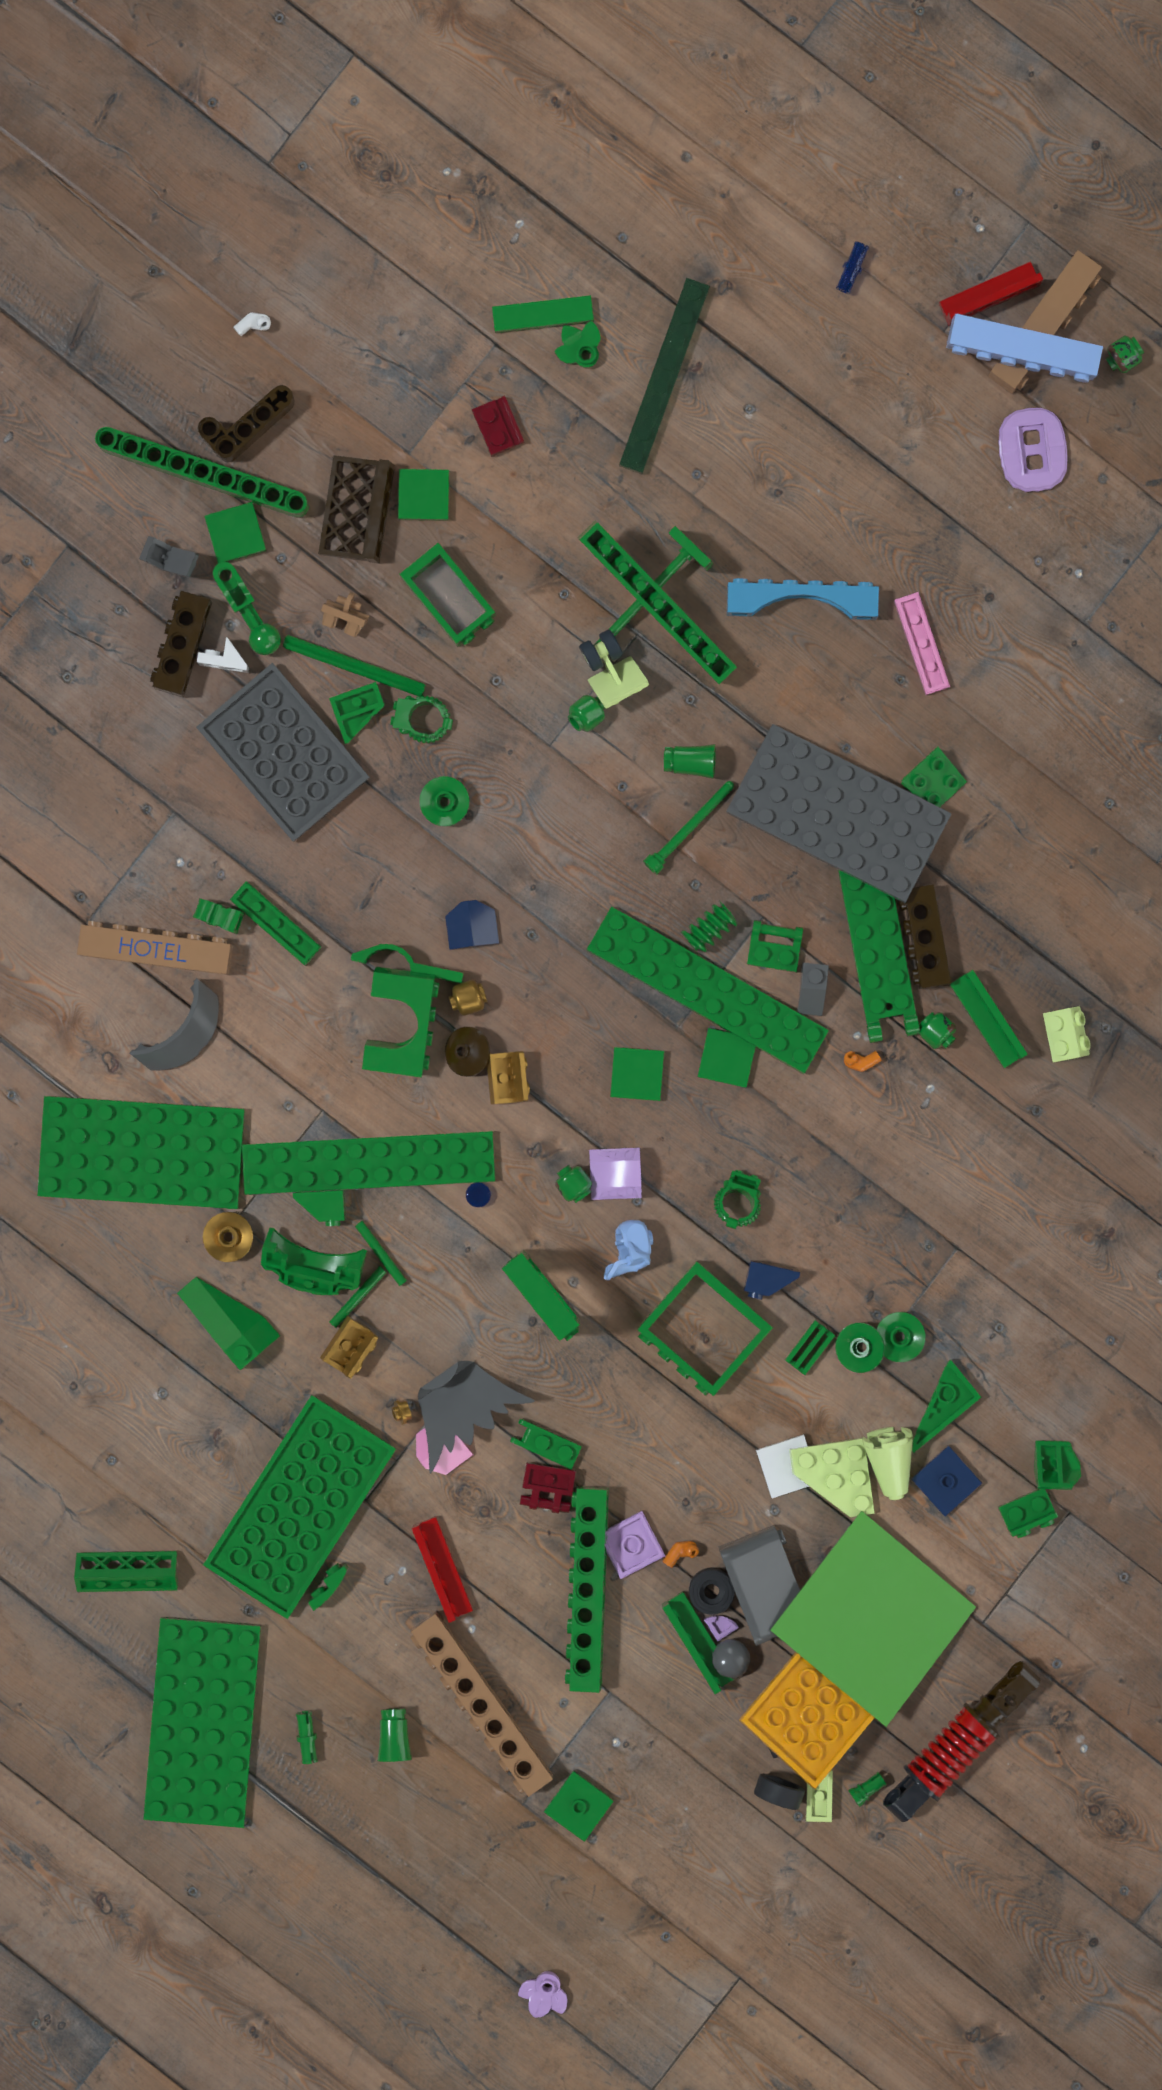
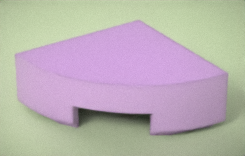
M712 1615L704 1618L717 1641L739 1628L732 1619L723 1615Z

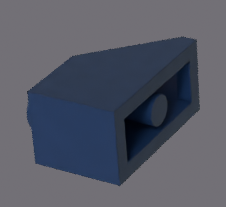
M750 1261L743 1290L749 1292L748 1297L762 1300L763 1295L771 1296L798 1279L800 1272Z

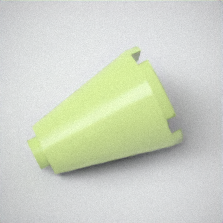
M893 1427L867 1433V1439L863 1437L862 1441L883 1495L889 1497L890 1500L902 1499L904 1494L908 1493L913 1443L912 1431L901 1427V1432H894Z

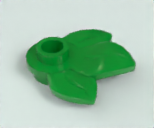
M589 321L581 331L575 327L564 325L561 333L564 345L554 351L556 356L566 364L577 363L583 368L593 367L599 359L597 346L601 340L597 326L592 321ZM584 352H589L591 354V358L585 360L582 358V354Z

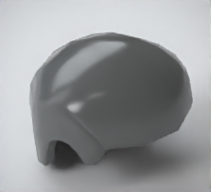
M727 1639L717 1644L712 1654V1662L721 1676L737 1679L746 1673L750 1665V1652L740 1641Z

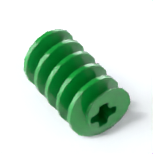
M720 900L721 908L715 904L711 906L714 914L705 911L704 916L706 920L699 917L696 919L698 927L693 924L689 925L691 933L684 930L681 932L696 951L699 949L707 952L705 943L714 946L713 936L721 940L720 930L729 933V923L735 927L738 925L734 916Z

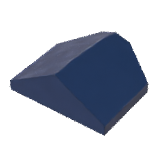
M477 900L463 901L445 916L450 950L499 944L495 910Z

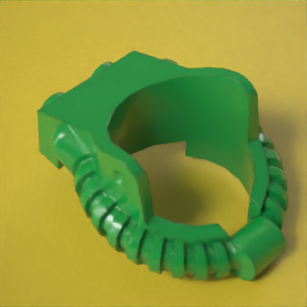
M422 695L415 699L411 696H406L405 699L398 698V701H394L393 710H396L395 716L391 717L390 725L393 726V729L399 730L401 734H409L410 738H413L415 741L417 740L419 743H434L436 740H440L439 738H443L447 730L452 729L453 720L449 718L450 713L445 708L446 705H443V702L439 701L438 698L435 699L433 696L429 697L428 695L424 697ZM432 705L436 707L443 718L442 728L440 727L436 732L429 735L415 731L411 724V716L418 706Z
M732 1170L729 1180H725L723 1187L715 1194L714 1209L716 1214L719 1215L718 1217L726 1222L727 1227L736 1229L737 1226L750 1225L760 1215L761 1204L758 1198L761 1192L758 1190L761 1180L757 1176H748L740 1170ZM731 1193H741L750 1201L751 1213L738 1220L729 1217V1214L723 1208V1198Z

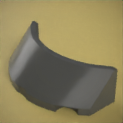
M196 978L190 988L194 995L189 1014L180 1028L160 1044L156 1043L151 1047H145L140 1044L129 1053L151 1071L167 1070L184 1065L198 1056L200 1051L210 1042L218 1023L219 998L200 979Z

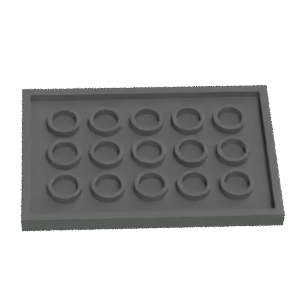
M273 663L196 727L293 842L370 778Z

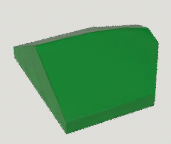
M1035 1441L1034 1475L1038 1489L1072 1490L1081 1478V1464L1069 1441Z

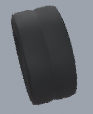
M705 1568L697 1572L691 1579L689 1585L690 1600L700 1612L708 1615L720 1614L727 1610L733 1602L735 1590L729 1575L723 1570ZM714 1584L719 1588V1594L715 1598H708L705 1595L704 1590L707 1585Z

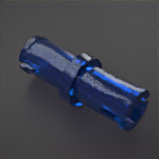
M854 242L848 261H845L842 266L844 270L836 286L838 291L851 294L855 280L863 270L861 266L869 246L861 242Z

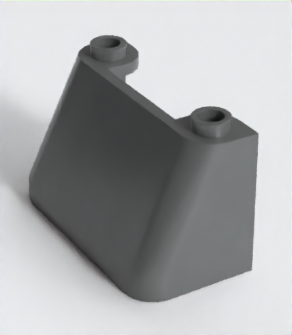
M774 1525L718 1546L756 1646L777 1637L770 1629L800 1591L782 1546L787 1543L782 1529L776 1530Z

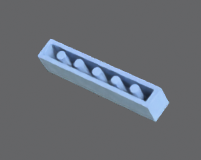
M955 314L952 318L946 348L952 349V353L957 355L971 353L975 354L976 358L980 360L991 361V358L1001 360L1003 365L1015 366L1016 364L1025 365V369L1039 372L1040 369L1050 371L1049 374L1053 376L1064 377L1066 374L1074 376L1076 381L1089 382V380H1093L1097 376L1103 346Z

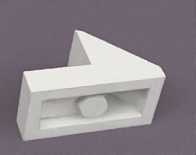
M227 637L223 656H220V652L206 649L205 653L198 652L197 663L200 666L249 673L248 665Z

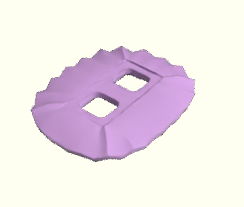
M1026 408L1016 410L1004 418L999 429V456L1005 479L1009 481L1012 487L1024 492H1039L1052 489L1062 482L1067 472V445L1064 430L1058 417L1047 409ZM1037 430L1040 443L1025 445L1023 433L1025 431ZM1041 455L1043 468L1029 470L1026 457Z

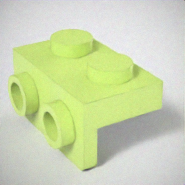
M1080 1006L1043 1013L1053 1062L1079 1058L1090 1054V1040L1085 1033V1016Z

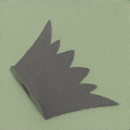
M459 1361L425 1384L418 1392V1402L427 1435L430 1474L437 1465L443 1446L445 1445L448 1451L452 1452L455 1435L464 1443L471 1445L474 1436L473 1424L486 1429L495 1428L491 1410L507 1414L508 1410L503 1403L525 1404L535 1402V1400L502 1384L473 1361Z

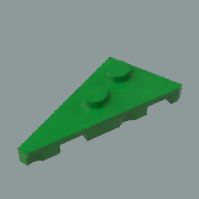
M951 1359L947 1361L915 1432L912 1443L913 1453L982 1398Z

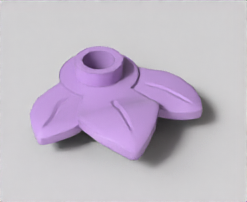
M551 1971L541 1973L536 1979L526 1980L519 1989L518 1995L529 1999V2011L535 2018L546 2015L550 2009L563 2014L567 2007V1994L560 1988L559 1977ZM549 1983L552 1987H546L544 1984Z

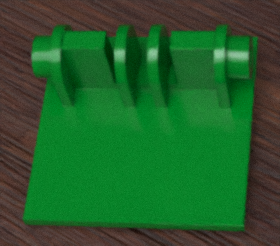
M938 746L901 780V784L906 790L938 807H941L967 783Z

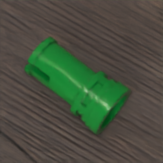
M876 1772L875 1775L861 1785L857 1784V1787H853L848 1791L857 1805L861 1807L866 1800H870V1796L884 1786L886 1787L887 1784L879 1772Z

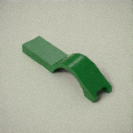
M379 944L352 953L351 956L352 961L366 964L368 959L379 951H396L407 959L412 972L434 974L436 979L463 983L464 973L414 963L413 958L403 948L393 944Z

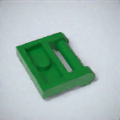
M754 920L747 965L797 972L803 928L779 927L761 924V921ZM759 934L793 939V946L758 941Z

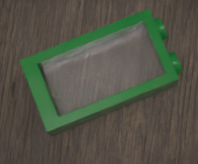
M439 543L399 574L403 582L457 647L461 644L466 646L475 638V632L480 628L485 630L495 622L493 619L496 616L495 611Z

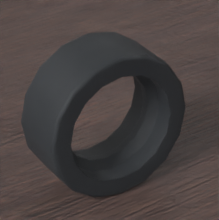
M764 1773L759 1775L754 1794L757 1797L791 1810L799 1809L805 1793L801 1786L791 1781Z

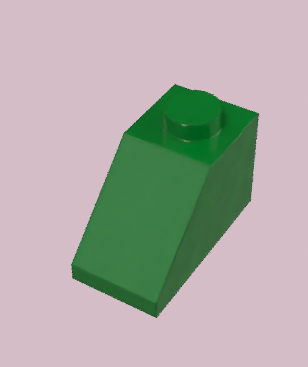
M345 1190L293 1193V1199L319 1222H325V1226H340V1221L346 1220Z

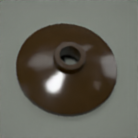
M461 1027L455 1030L449 1036L445 1046V1058L448 1066L453 1072L464 1077L475 1076L482 1072L490 1058V1045L484 1033L474 1027ZM463 1047L465 1048V1054H464V1055H462V1048H463Z

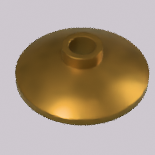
M223 1212L213 1216L207 1222L203 1231V1244L206 1251L213 1258L222 1262H234L243 1258L249 1252L253 1243V1231L249 1222L243 1216L234 1212ZM227 1232L233 1234V1240L230 1242L224 1238Z

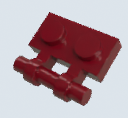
M526 1462L522 1488L531 1489L532 1494L531 1496L521 1495L520 1505L529 1506V1509L537 1510V1508L552 1510L551 1513L559 1514V1511L569 1513L571 1503L562 1502L561 1497L562 1495L572 1496L576 1470ZM539 1492L554 1493V1499L539 1498Z

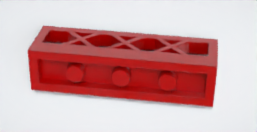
M1030 261L939 301V306L948 326H951L952 318L955 314L969 317L1039 287L1043 277L1041 273L1036 274Z
M435 1516L413 1525V1534L448 1623L455 1621L456 1617L473 1611L437 1517Z

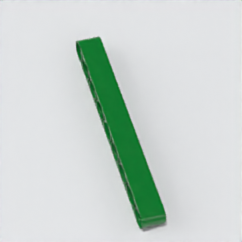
M102 427L95 434L96 444L103 452L248 502H253L254 504L292 517H303L309 510V504L305 495L299 491L111 427ZM112 435L114 436V441L111 445L104 446L102 445L103 437ZM136 443L138 445L136 452L132 454L125 452L128 444ZM153 451L161 452V458L156 462L149 460V455ZM177 459L185 460V465L180 470H175L172 467ZM200 467L209 469L207 476L204 478L196 476V472ZM224 475L232 476V482L228 486L220 485V479ZM248 483L256 485V490L252 494L243 492L244 486ZM271 491L280 493L279 499L275 502L267 500V495ZM295 499H301L304 502L299 510L290 508L291 502Z

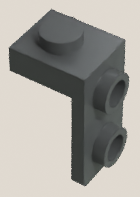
M148 536L139 559L162 571L189 578L196 567L199 555L191 551L172 547L154 537Z

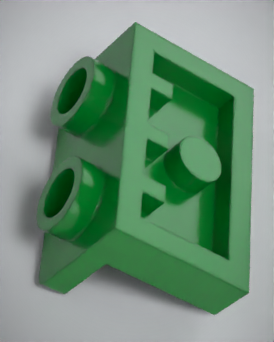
M1036 1489L997 1506L1009 1534L1012 1537L1017 1536V1538L1032 1533L1030 1529L1039 1525L1040 1528L1055 1523L1053 1519L1058 1517L1046 1489Z

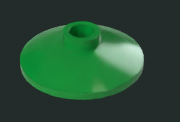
M441 776L430 780L424 786L420 794L419 803L420 809L428 821L438 826H451L465 817L469 809L470 800L467 789L460 781L452 777ZM442 798L450 800L448 806L443 807L440 805Z
M891 1313L884 1317L876 1328L884 1340V1357L891 1361H910L917 1357L924 1347L926 1339L924 1327L915 1316L909 1313ZM897 1332H902L904 1334V1339L902 1341H897L895 1339V1334Z
M853 1323L846 1326L839 1333L835 1349L840 1363L852 1372L865 1373L875 1369L881 1363L885 1352V1345L881 1334L876 1328L866 1323ZM861 1342L865 1343L866 1345L865 1351H861L859 1349V1344Z

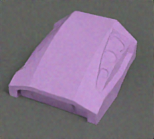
M640 1148L589 1150L590 1178L592 1181L591 1200L642 1198Z

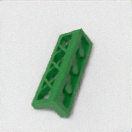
M974 970L967 972L949 984L1003 1069L1028 1055Z
M177 1551L76 1553L74 1573L77 1592L177 1591ZM136 1560H143L147 1563L140 1569H135L131 1566ZM161 1560H171V1568H159L156 1564ZM82 1561H93L97 1564L92 1569H81ZM111 1561H119L121 1563L116 1569H109L106 1566Z
M682 1591L662 1603V1609L716 1695L721 1691V1687L734 1679L721 1676L714 1667L712 1654L716 1644Z

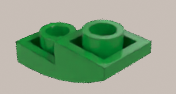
M337 1563L326 1571L327 1576L323 1580L328 1588L325 1589L321 1586L310 1594L312 1598L308 1604L313 1611L327 1601L338 1588L348 1570L346 1563L341 1567Z

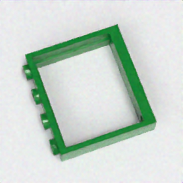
M524 1249L504 1264L502 1270L559 1341L563 1338L568 1341L579 1332L580 1319Z
M695 1261L637 1330L640 1332L638 1337L646 1345L650 1346L653 1343L660 1349L657 1354L667 1363L672 1360L678 1365L676 1370L684 1378L688 1379L691 1376L698 1382L695 1387L705 1396L708 1393L714 1396L773 1327L701 1264ZM695 1275H698L760 1329L713 1385L649 1330L651 1325Z

